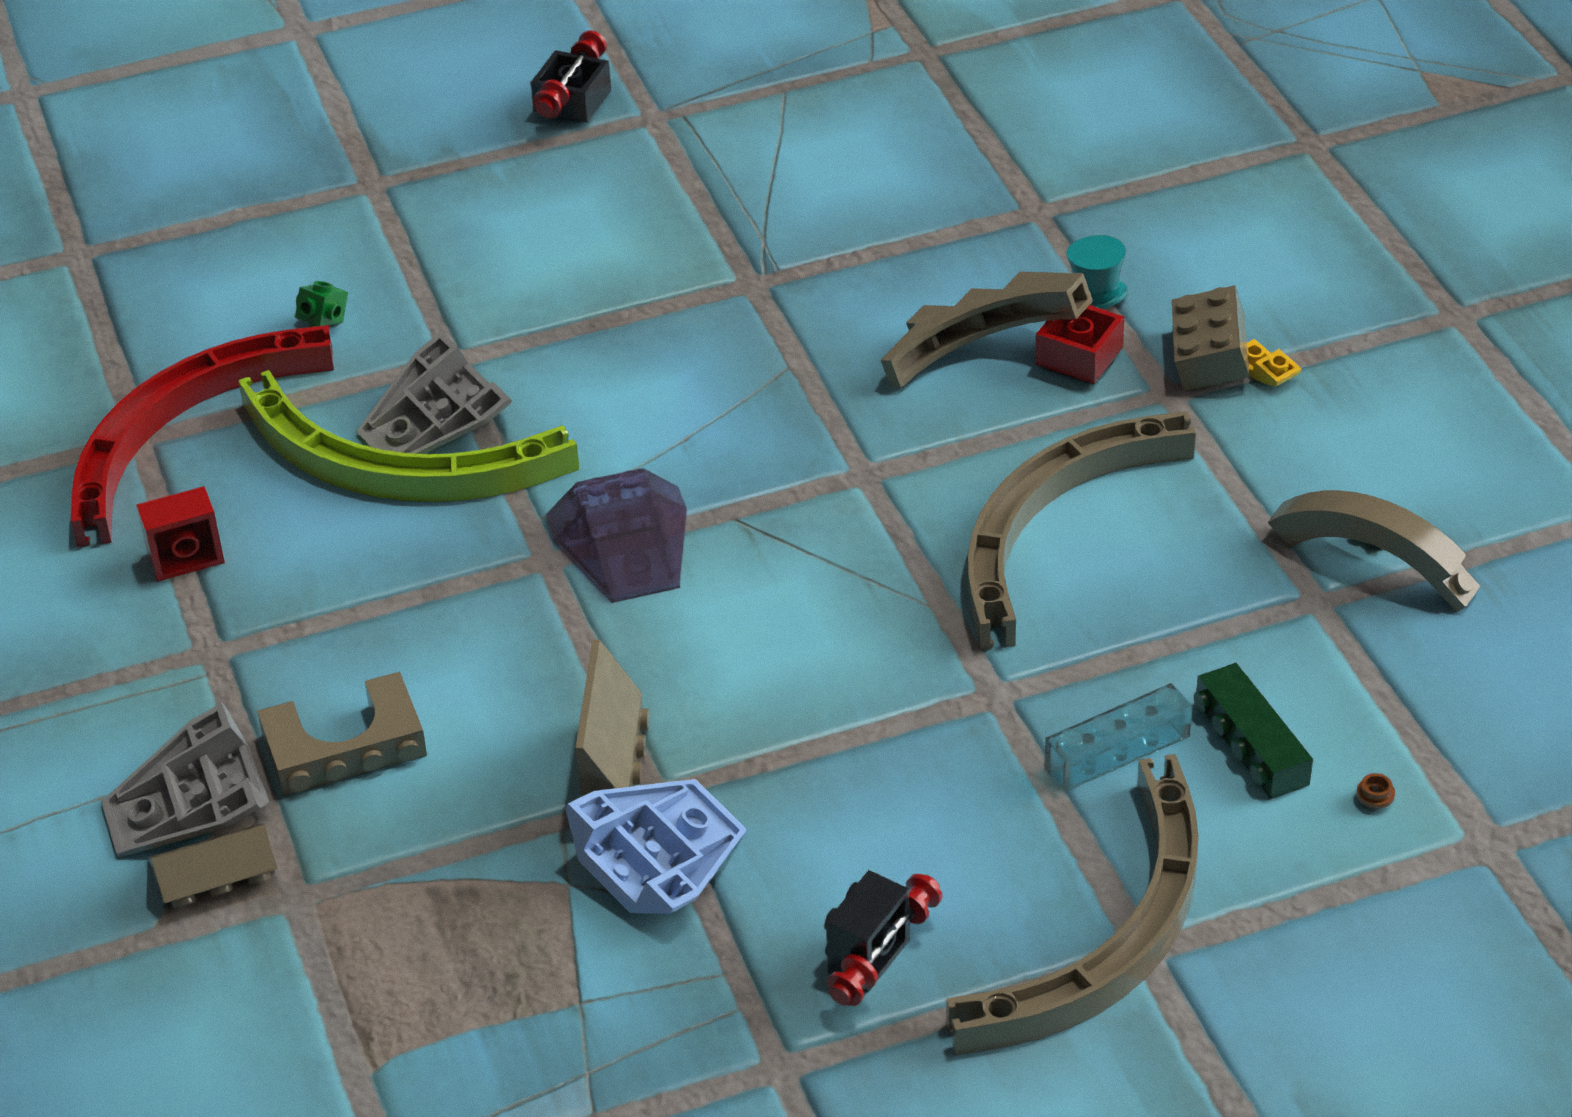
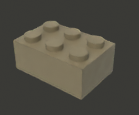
M1236 285L1224 288L1219 287L1211 291L1184 295L1180 298L1172 299L1174 361L1184 391L1249 377L1245 314Z

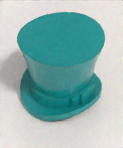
M1093 235L1081 238L1067 248L1066 255L1072 273L1084 274L1093 300L1090 304L1091 306L1105 310L1119 303L1127 296L1128 288L1120 281V272L1126 255V248L1120 240L1107 235Z

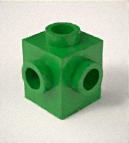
M314 281L312 285L299 287L294 318L307 322L306 325L308 327L342 323L348 292L334 287L331 283L325 281Z

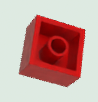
M1089 305L1077 319L1046 321L1036 333L1035 365L1095 384L1123 348L1125 316Z
M205 486L136 504L148 558L157 582L225 563L215 512Z

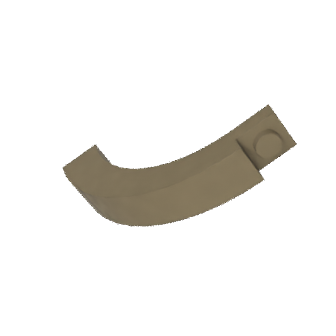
M1341 490L1305 493L1283 502L1267 522L1290 548L1303 541L1321 537L1349 538L1379 547L1400 558L1419 572L1455 612L1465 608L1480 588V585L1461 565L1466 554L1449 537L1413 512L1371 495Z

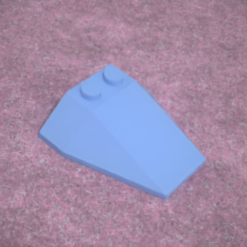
M696 779L593 791L568 803L566 807L578 861L630 913L671 914L695 901L747 830Z

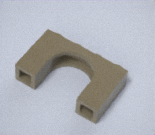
M400 671L364 681L373 722L362 734L346 741L326 742L311 737L303 729L293 701L257 710L262 737L283 796L427 756L423 728Z

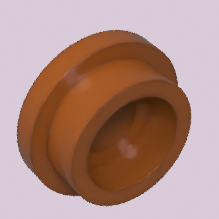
M1372 773L1366 775L1357 786L1356 795L1363 805L1374 809H1381L1393 803L1395 788L1387 776Z

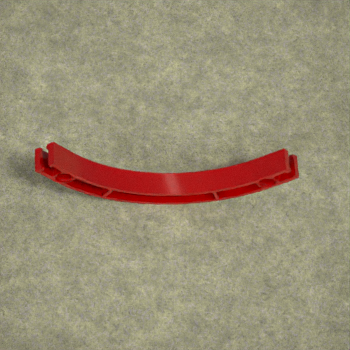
M329 325L263 333L206 349L158 372L120 400L102 419L89 437L79 457L74 473L71 524L77 547L90 544V537L85 536V529L87 527L98 526L102 544L112 543L113 503L119 481L137 451L152 435L175 417L209 398L238 388V380L249 377L253 383L262 381L261 372L270 370L274 378L333 371V347Z

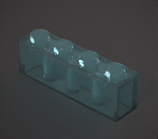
M1169 683L1046 737L1044 769L1065 793L1190 737L1192 705L1172 683Z

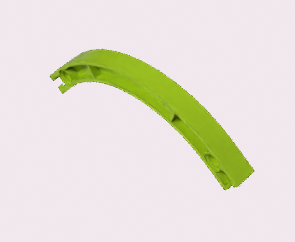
M270 370L261 372L264 390L257 393L250 388L253 382L249 377L238 380L243 406L268 444L284 459L303 472L348 491L399 501H462L518 491L580 470L577 443L574 439L568 440L569 434L564 425L501 446L476 451L447 454L402 453L361 445L321 428L293 406Z

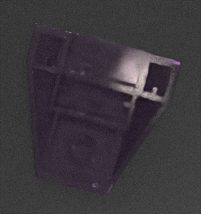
M644 468L579 481L546 514V521L554 543L611 603L680 588L687 507L679 487Z

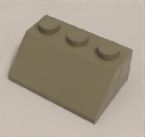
M256 824L148 857L163 903L171 902L173 908L195 902L194 894L209 890L211 896L233 890L232 883L239 880L247 879L248 885L265 881L271 878L269 871L278 869L265 824Z

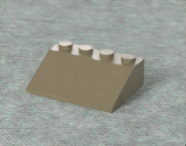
M592 639L575 747L581 797L593 791L641 785L642 762H638L639 757H645L646 736L642 735V730L648 731L650 723L649 708H643L641 691L599 639Z

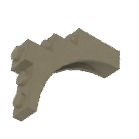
M1019 272L1003 289L971 288L955 306L923 305L906 322L909 331L881 359L890 386L902 388L917 373L937 359L981 337L1029 323L1077 319L1093 302L1084 274Z

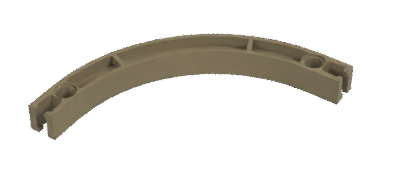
M1188 411L1116 421L1069 436L1023 462L996 488L978 516L972 531L968 550V602L980 650L994 647L993 639H990L991 628L998 626L1002 627L1004 631L1005 646H1016V617L1007 590L1004 572L1015 541L1032 518L1046 505L1068 490L1099 476L1130 467L1194 459L1196 432L1194 427H1189L1191 419Z
M1176 754L1165 755L1164 776L1160 777V780H1156L1150 768L1154 767L1152 758L1140 759L1138 762L1137 787L1149 816L1156 840L1157 861L1146 893L1133 914L1114 935L1096 950L1057 972L1016 986L947 998L946 1026L949 1035L953 1034L955 1056L1038 1040L1069 1029L1098 1015L1124 998L1143 982L1164 959L1179 936L1190 909L1195 888L1199 837L1195 807Z

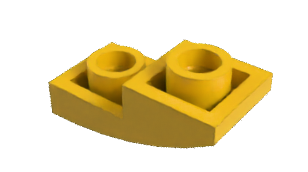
M1256 339L1247 342L1249 376L1251 378L1277 387L1301 373L1302 368L1280 349L1270 353Z

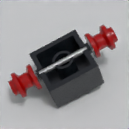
M592 30L584 31L578 41L571 47L570 53L557 50L552 53L530 82L533 112H537L545 118H555L557 116L572 119L576 122L588 123L611 91L609 61L599 59L607 49V43L601 34Z
M868 870L859 882L852 883L845 899L838 908L834 907L829 911L824 922L827 939L825 955H827L828 974H830V977L827 979V987L830 996L835 1002L843 1006H858L864 999V991L869 993L910 941V923L923 924L929 917L928 907L934 908L942 901L943 896L940 886L933 877L913 874L906 881L905 887Z

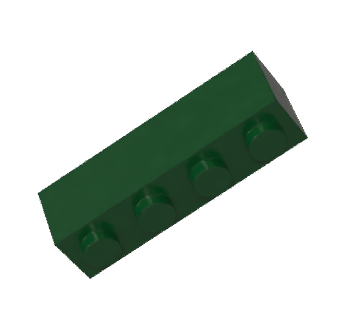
M1237 662L1198 675L1197 688L1194 693L1196 708L1200 713H1204L1213 725L1215 733L1220 738L1223 737L1231 747L1235 759L1238 762H1242L1248 769L1256 786L1261 787L1268 797L1272 799L1310 785L1313 758Z

